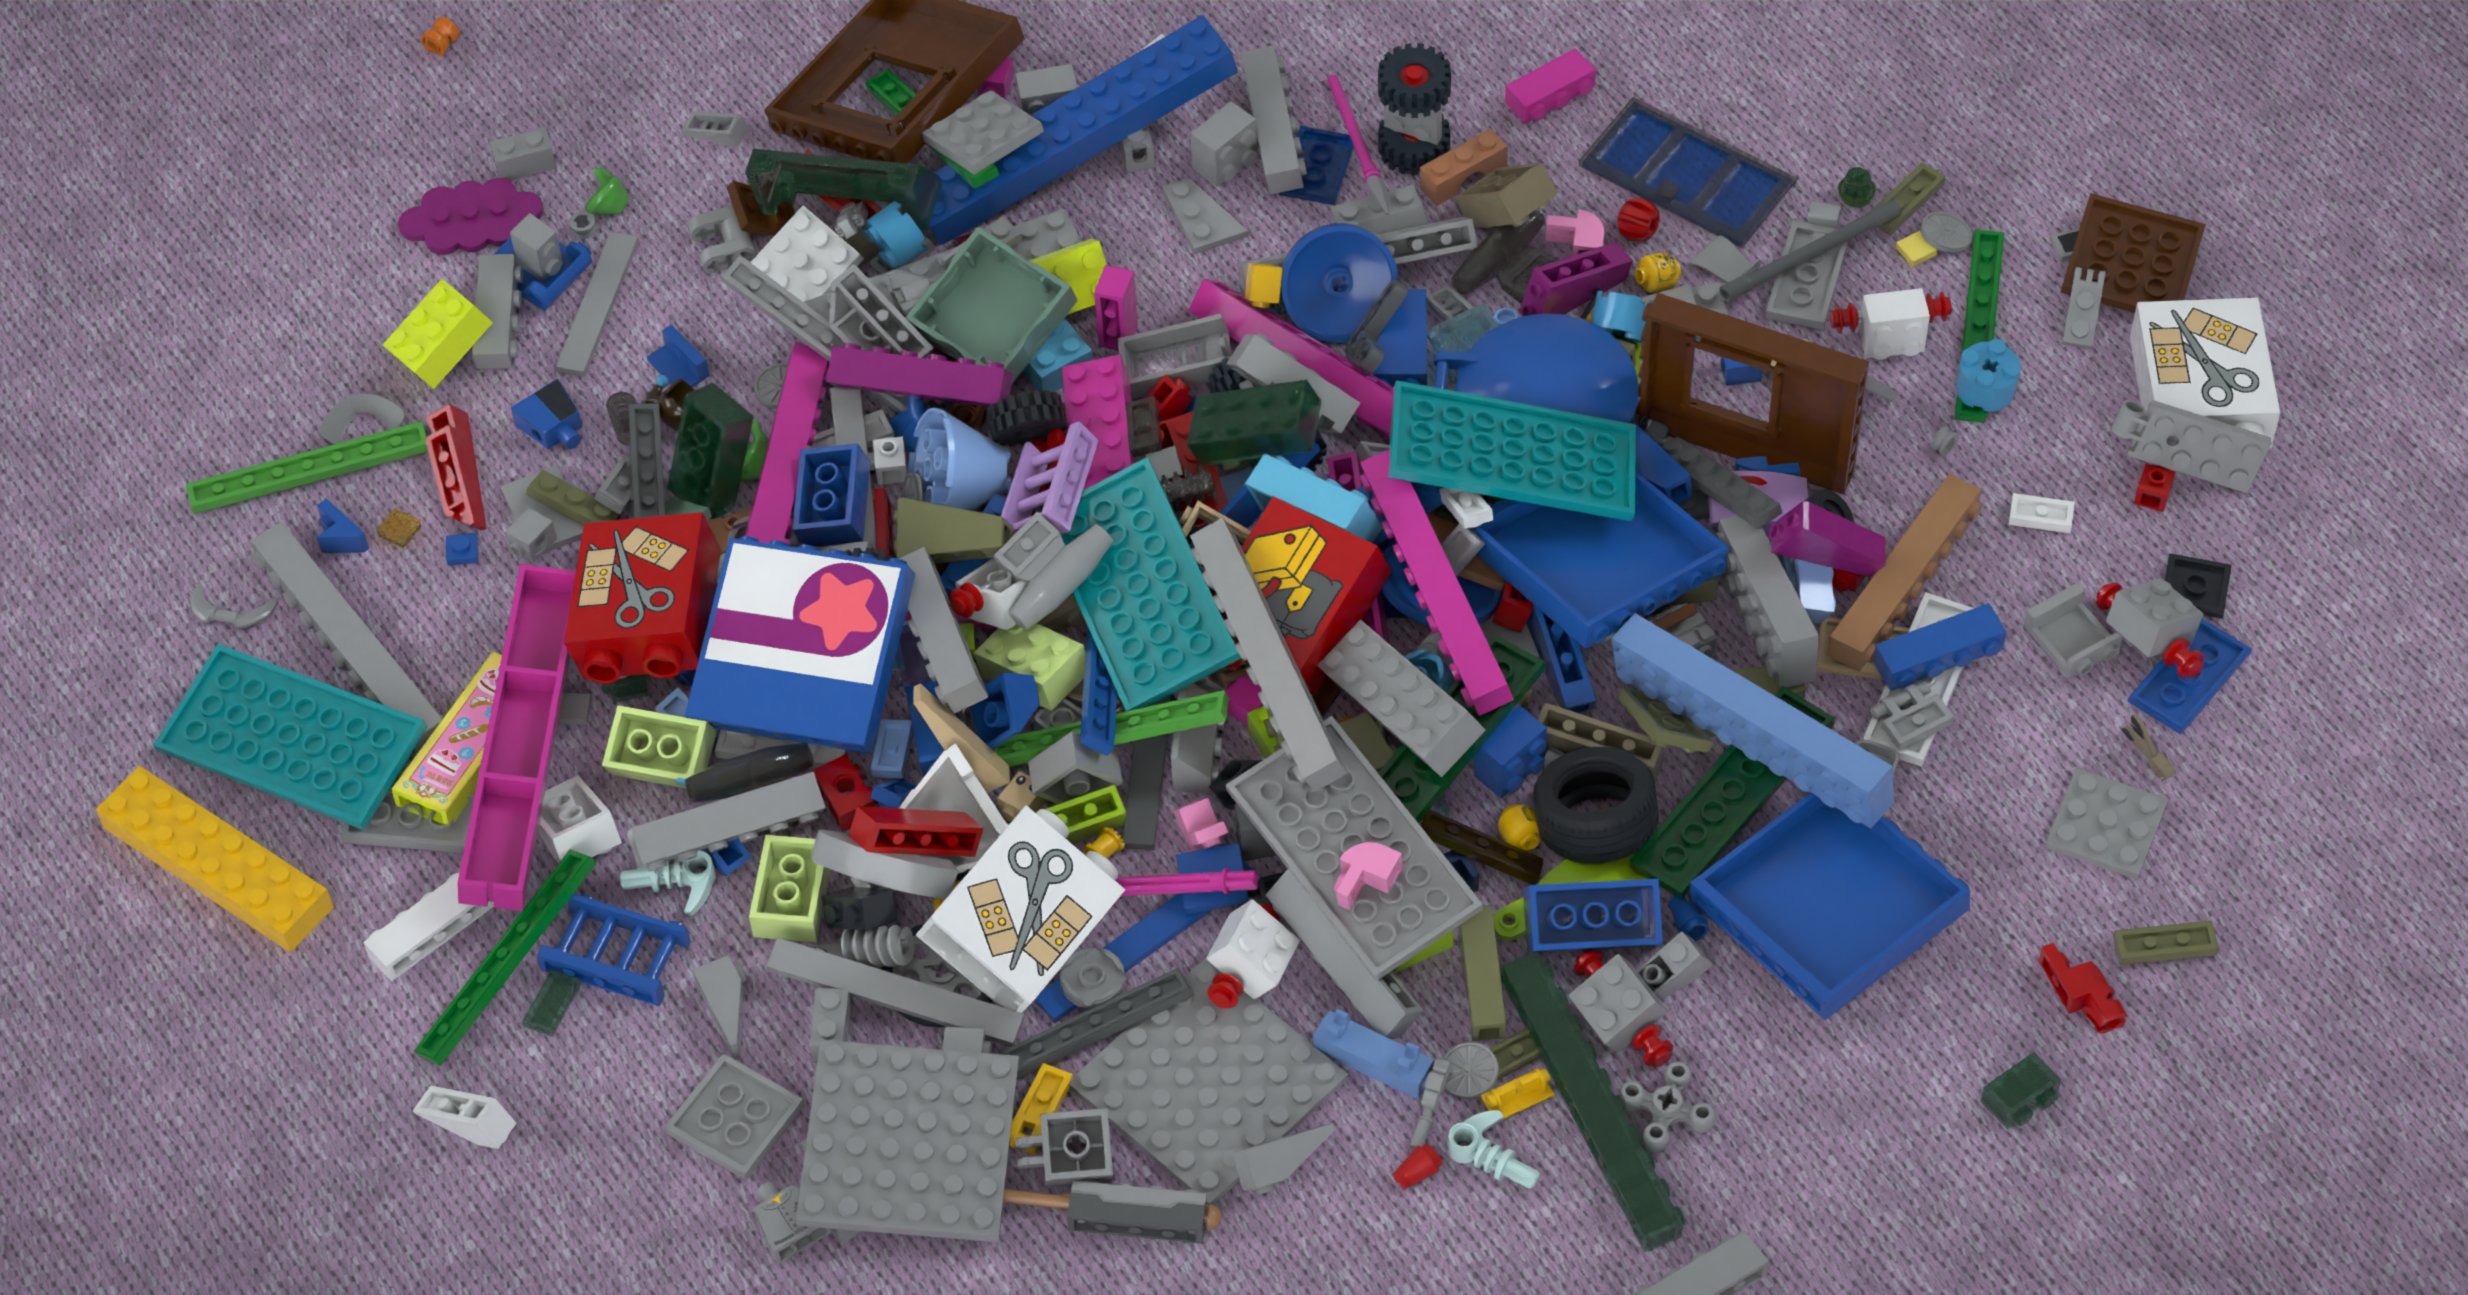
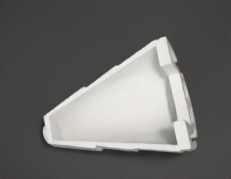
M956 743L948 750L943 751L918 786L911 790L899 807L902 809L965 812L984 828L975 857L920 855L923 857L948 859L958 869V874L972 869L1009 826L980 784L973 769ZM853 877L850 878L856 887L890 889Z

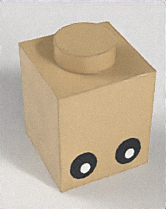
M1019 771L998 796L999 813L1010 824L1026 805L1032 811L1038 812L1047 799L1033 794L1030 776Z

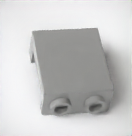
M2078 583L2026 610L2024 621L2025 629L2068 678L2076 674L2083 676L2090 672L2096 663L2102 660L2109 662L2114 659L2120 652L2123 637L2119 632L2111 635L2083 603L2085 591Z

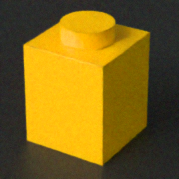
M1248 263L1245 298L1252 301V306L1270 308V303L1279 304L1282 267L1270 264Z

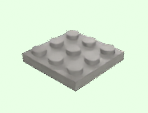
M990 90L966 106L957 109L956 112L945 119L936 122L932 127L922 132L925 143L975 175L1043 133L1044 130L1039 120Z
M2076 768L2047 838L2045 848L2138 880L2169 799Z
M723 1053L669 1120L664 1129L667 1135L747 1180L805 1104L803 1098Z

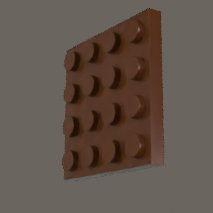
M2090 193L2060 293L2071 295L2075 269L2080 267L2082 268V276L2080 278L2082 280H2086L2088 269L2094 270L2092 278L2094 282H2098L2097 277L2100 271L2106 272L2101 304L2135 313L2137 302L2184 300L2206 224Z

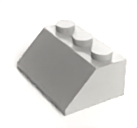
M1413 184L1387 191L1389 215L1385 214L1373 196L1330 207V224H1353L1370 231L1374 235L1428 223L1423 204Z
M1193 683L1179 690L1178 700L1209 694V692ZM1225 721L1214 725L1174 732L1171 754L1173 791L1212 793L1209 786L1220 774V765L1215 764V757L1222 756L1223 738H1218V730L1225 729Z

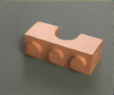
M1490 128L1421 166L1420 189L1438 206L1460 194L1463 181L1472 173L1477 172L1483 178L1495 168L1507 167L1508 146Z

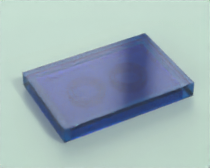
M1300 126L1297 137L1300 138L1303 154H1299L1297 157L1304 158L1307 175L1302 176L1304 188L1281 192L1279 195L1336 205L1354 149L1351 138L1348 134Z

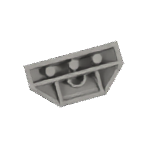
M855 264L831 282L829 329L843 343L860 345L861 350L871 351L872 346L887 348L890 350L889 354L900 355V350L918 353L919 358H925L934 350L930 343Z

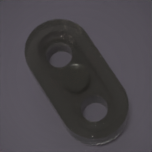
M617 392L611 395L606 402L607 413L616 439L621 444L630 445V433H626L629 431V404L637 403L632 394ZM621 408H626V409H627V410H623V411H621V412H618V410L621 409Z

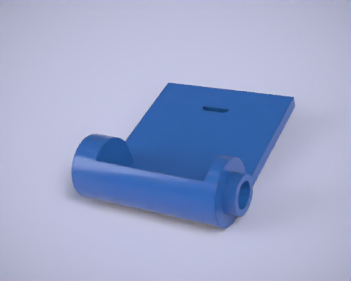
M511 237L494 254H515ZM559 242L563 264L558 273L550 276L544 283L523 269V283H518V290L521 291L522 298L546 311L592 263L590 256L592 253L585 244L570 242L567 246H564Z

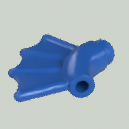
M907 396V409L890 418L888 422L894 429L896 437L903 436L904 447L909 453L916 450L919 437H914V432L920 418L928 409L926 402H923V398Z

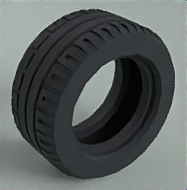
M1587 747L1568 752L1552 761L1535 782L1533 801L1539 836L1549 849L1570 861L1584 864H1603L1623 859L1641 849L1657 828L1659 811L1653 774L1644 762L1621 749ZM1594 798H1611L1623 801L1616 807L1599 812H1580L1569 809L1577 803Z

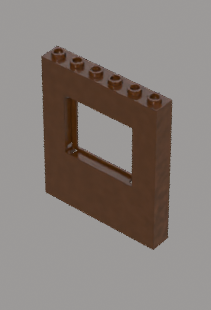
M870 0L764 111L769 120L770 128L777 134H784L800 141L803 140L816 144L819 147H826L842 154L855 156L861 160H868L884 167L901 171L926 144L922 132L932 127L936 122L956 112L1017 48L1025 37L1016 16L959 0ZM874 60L933 76L892 121L833 103Z
M1657 293L1653 303H1647L1642 316V320L1646 321L1641 334V340H1644V344L1639 357L1643 360L1638 373V377L1642 378L1638 387V396L1641 398L1636 409V415H1639V423L1642 417L1646 415L1671 427L1670 437L1675 438L1679 436L1688 443L1736 459L1766 456L1768 465L1799 463L1800 477L1807 478L1808 483L1845 494L1855 472L1869 361ZM1696 336L1701 337L1700 341H1696ZM1695 348L1773 373L1769 422L1691 397ZM1772 360L1777 362L1775 366L1770 365Z

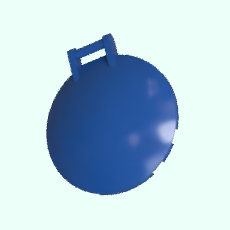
M1535 314L1519 317L1489 331L1478 340L1468 353L1440 351L1434 357V365L1436 366L1435 388L1446 389L1448 369L1458 370L1455 390L1457 392L1626 423L1632 422L1637 409L1638 378L1630 356L1624 347L1607 331L1577 317L1561 314Z

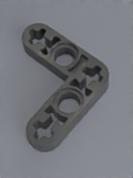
M1393 279L1383 290L1346 346V350L1356 366L1368 374L1376 371L1385 354L1376 339L1399 308L1408 292V287L1396 279Z

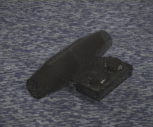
M1534 210L1528 215L1529 220L1520 226H1498L1477 246L1478 248H1474L1454 273L1451 282L1455 289L1463 295H1468L1497 277L1501 289L1522 304L1533 269L1558 261L1543 248L1529 246L1545 224V218L1541 211Z
M806 743L766 747L720 761L686 778V790L693 803L726 799L787 780L813 767V756ZM797 820V821L788 823V826L791 827V826L798 825L799 822H798V820ZM770 830L758 832V836L769 834Z

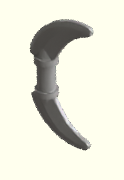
M198 584L191 595V608L195 616L205 623L220 621L231 623L236 628H245L258 624L269 617L274 611L278 599L272 598L263 606L245 612L223 610L212 606L205 599L203 586Z

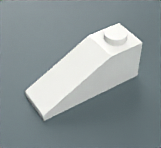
M436 1086L429 1087L412 1111L477 1145L499 1149L501 1144L507 1140L509 1133L516 1125L513 1118L495 1098Z

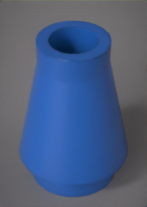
M1674 896L1669 900L1668 907L1672 912L1678 933L1682 931L1695 941L1702 939L1709 930L1707 917L1694 907L1686 897L1681 900Z

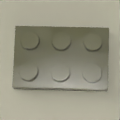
M1622 687L1618 696L1619 701L1626 708V712L1639 723L1638 726L1650 736L1652 743L1667 748L1669 745L1677 746L1689 753H1695L1696 750L1709 753L1713 744L1712 739L1704 730L1698 728L1691 719L1682 714L1677 715L1673 713L1667 705L1657 699L1648 698L1642 691Z

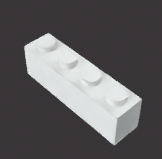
M455 873L436 890L425 894L410 909L400 912L388 925L374 931L363 942L368 957L392 982L493 908L494 902L488 901V907L459 904L457 888L459 873Z

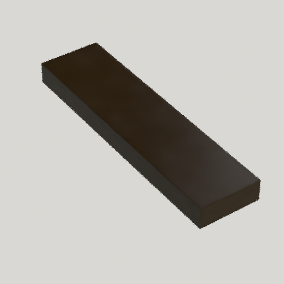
M1429 810L1420 821L1419 825L1436 844L1531 885H1536L1539 880L1544 860L1541 857L1432 810Z

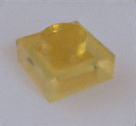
M394 508L377 528L379 537L404 549L419 531L421 524L419 519Z

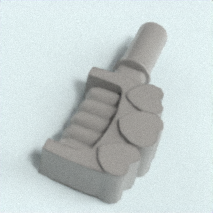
M1437 1058L1432 1071L1428 1075L1421 1100L1424 1112L1422 1116L1418 1117L1419 1121L1410 1143L1411 1148L1415 1149L1417 1145L1422 1147L1425 1144L1430 1127L1433 1124L1432 1116H1437L1439 1112L1437 1106L1441 1093L1445 1088L1448 1075L1452 1076L1454 1072L1449 1060Z

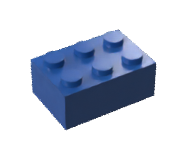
M858 443L800 449L792 530L802 544L815 547L863 542L870 460Z

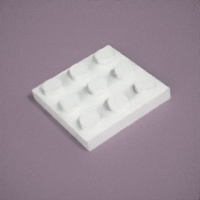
M803 205L750 263L804 302L831 292V282L853 264L858 266L864 258Z

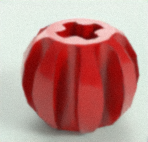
M1643 198L1630 199L1624 203L1618 214V230L1630 241L1649 240L1659 226L1660 215L1658 208L1653 202Z

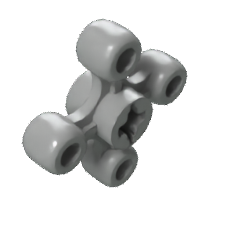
M1677 1061L1668 1065L1664 1077L1666 1086L1658 1088L1654 1093H1648L1641 1084L1635 1081L1626 1082L1619 1089L1618 1101L1624 1110L1633 1112L1645 1109L1652 1115L1653 1122L1646 1126L1642 1137L1644 1147L1651 1153H1660L1666 1149L1669 1143L1668 1128L1678 1123V1121L1690 1124V1127L1697 1133L1709 1132L1715 1124L1716 1114L1711 1105L1697 1103L1692 1106L1683 1101L1681 1092L1688 1088L1691 1081L1690 1068L1683 1062ZM1668 1102H1670L1671 1104L1668 1106V1108H1666V1110H1663L1665 1106L1668 1105Z

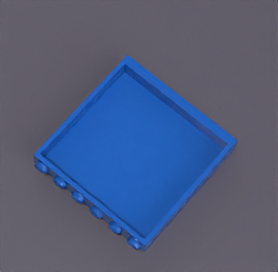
M1636 470L1635 515L1632 522L1504 498L1490 506L1493 512L1492 521L1471 528L1485 543L1476 555L1585 649L1597 642L1603 641L1607 636L1618 631L1634 613L1641 617L1650 615L1655 609L1668 602H1673L1680 595L1691 589H1696L1712 577L1721 575L1726 570L1729 552L1727 545Z
M1809 793L1690 882L1691 902L1824 1020L1832 1016L1970 910V889L1962 879H1956L1949 873L1940 860L1933 859L1924 852L1922 846L1916 840H1910L1904 835L1895 822L1888 821L1882 816L1870 829L1862 823L1853 822L1846 813L1836 807L1831 808L1813 793Z

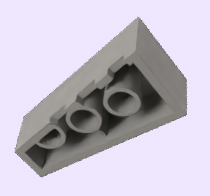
M1261 333L1256 335L1245 334L1226 365L1293 413L1300 414L1301 417L1303 415L1308 416L1320 432L1341 434L1360 405V402L1321 378L1311 368L1298 363L1297 359L1285 350L1280 351L1272 346L1273 341Z

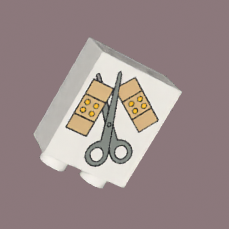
M2258 297L2137 302L2130 342L2141 405L2146 409V412L2149 403L2155 400L2271 437L2273 444L2280 417V408ZM2170 436L2167 438V442L2174 443L2178 441V438L2176 436Z
M1027 805L916 934L918 938L997 1005L1022 1013L1034 1001L1125 891L1115 881L1118 878V871L1107 858L1094 851H1089L1084 855L1066 839L1069 831L1059 817L1044 809H1040L1035 813Z

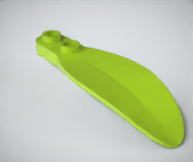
M1633 853L1623 859L1603 864H1584L1566 859L1549 871L1537 885L1641 880L1648 878L1629 867V860L1635 854ZM1524 897L1506 905L1494 914L1495 934L1499 938L1514 940L1526 934ZM1506 918H1512L1515 921L1512 925L1503 923Z

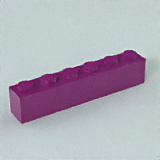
M843 343V347L832 346L826 382L836 387L990 407L992 403H997V400L1001 398L1007 399V396L1010 395L1013 373L1004 369V364L987 361L986 366L975 365V360L967 358H957V362L946 361V356L929 354L927 359L919 358L918 353L900 350V355L889 354L890 350L887 348L872 346L871 351L861 350L860 345Z

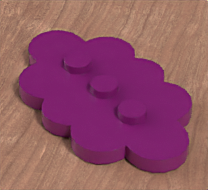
M495 178L483 185L476 181H464L454 189L438 186L427 191L422 197L421 206L410 208L401 214L398 226L401 235L405 239L411 241L425 240L427 249L438 255L450 254L459 248L467 252H477L484 249L488 244L502 246L511 237L510 232L529 213L540 220L544 207L541 198L537 194L517 192L515 185L510 180L504 178Z

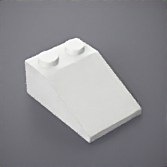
M579 775L545 791L538 832L558 864L570 849L594 857L598 854L608 853L613 847L622 843L611 812Z

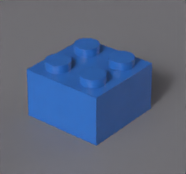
M1520 705L1516 707L1475 754L1474 777L1500 798H1503L1508 792L1511 794L1517 792L1529 774L1536 775L1544 767L1547 727Z

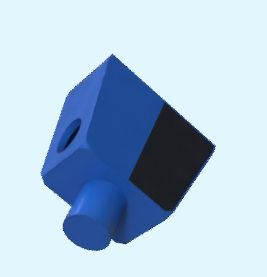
M558 378L511 407L514 424L545 448L549 449L561 441L567 449H573L581 442V436L576 432L582 428L578 409Z

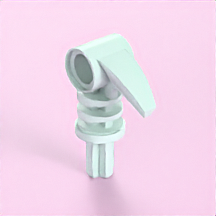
M697 851L698 856L693 859L683 861V863L679 862V859H675L674 864L671 865L669 861H666V867L649 872L648 868L623 871L620 875V881L624 890L652 886L654 893L660 892L662 885L665 884L668 889L673 888V883H678L679 888L689 886L691 887V893L684 914L693 916L706 902L712 884L716 880L717 873L711 857L704 851ZM698 867H707L706 870L700 874L693 873L694 870Z
M1500 1110L1476 1114L1464 1122L1455 1124L1450 1129L1448 1152L1454 1161L1469 1163L1474 1160L1475 1167L1479 1168L1484 1165V1172L1490 1173L1494 1170V1179L1502 1181L1504 1177H1507L1527 1188H1532L1537 1183L1539 1172L1516 1160L1515 1151L1508 1149L1502 1153L1500 1145L1496 1144L1491 1147V1141L1482 1136L1486 1130L1504 1119ZM1466 1141L1469 1142L1470 1145L1460 1146L1456 1143Z

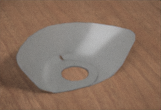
M374 394L353 395L341 400L330 410L324 418L319 431L324 439L332 444H338L343 442V436L348 424L360 413H370L379 417L391 430L400 427L404 419V412L397 404L382 396Z

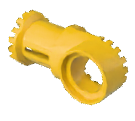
M1104 827L1100 831V836L1092 844H1086L1082 852L1086 855L1089 851H1094L1108 859L1115 851L1120 852L1125 847V843L1122 842L1121 835H1116L1117 831L1114 832L1113 828Z

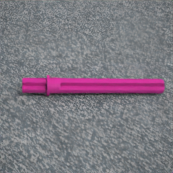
M1224 868L1222 872L1118 877L1115 881L1125 889L1121 896L1223 891L1224 894H1230L1231 891L1257 890L1259 875L1256 874L1255 870L1230 871L1229 868Z

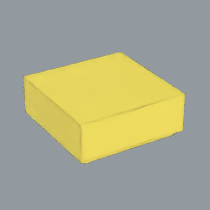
M1920 231L1896 242L1895 247L1912 267L1936 256L1938 250L1925 241Z

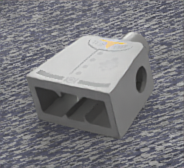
M766 1182L756 1191V1195L762 1203L754 1208V1213L775 1263L779 1265L827 1236L832 1230L830 1228L796 1226L800 1189L796 1185H790L779 1192L773 1182Z

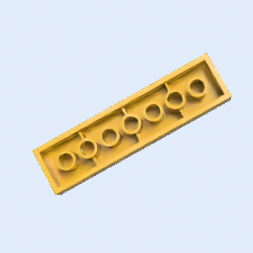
M140 765L96 808L104 829L290 953L334 908L327 888Z

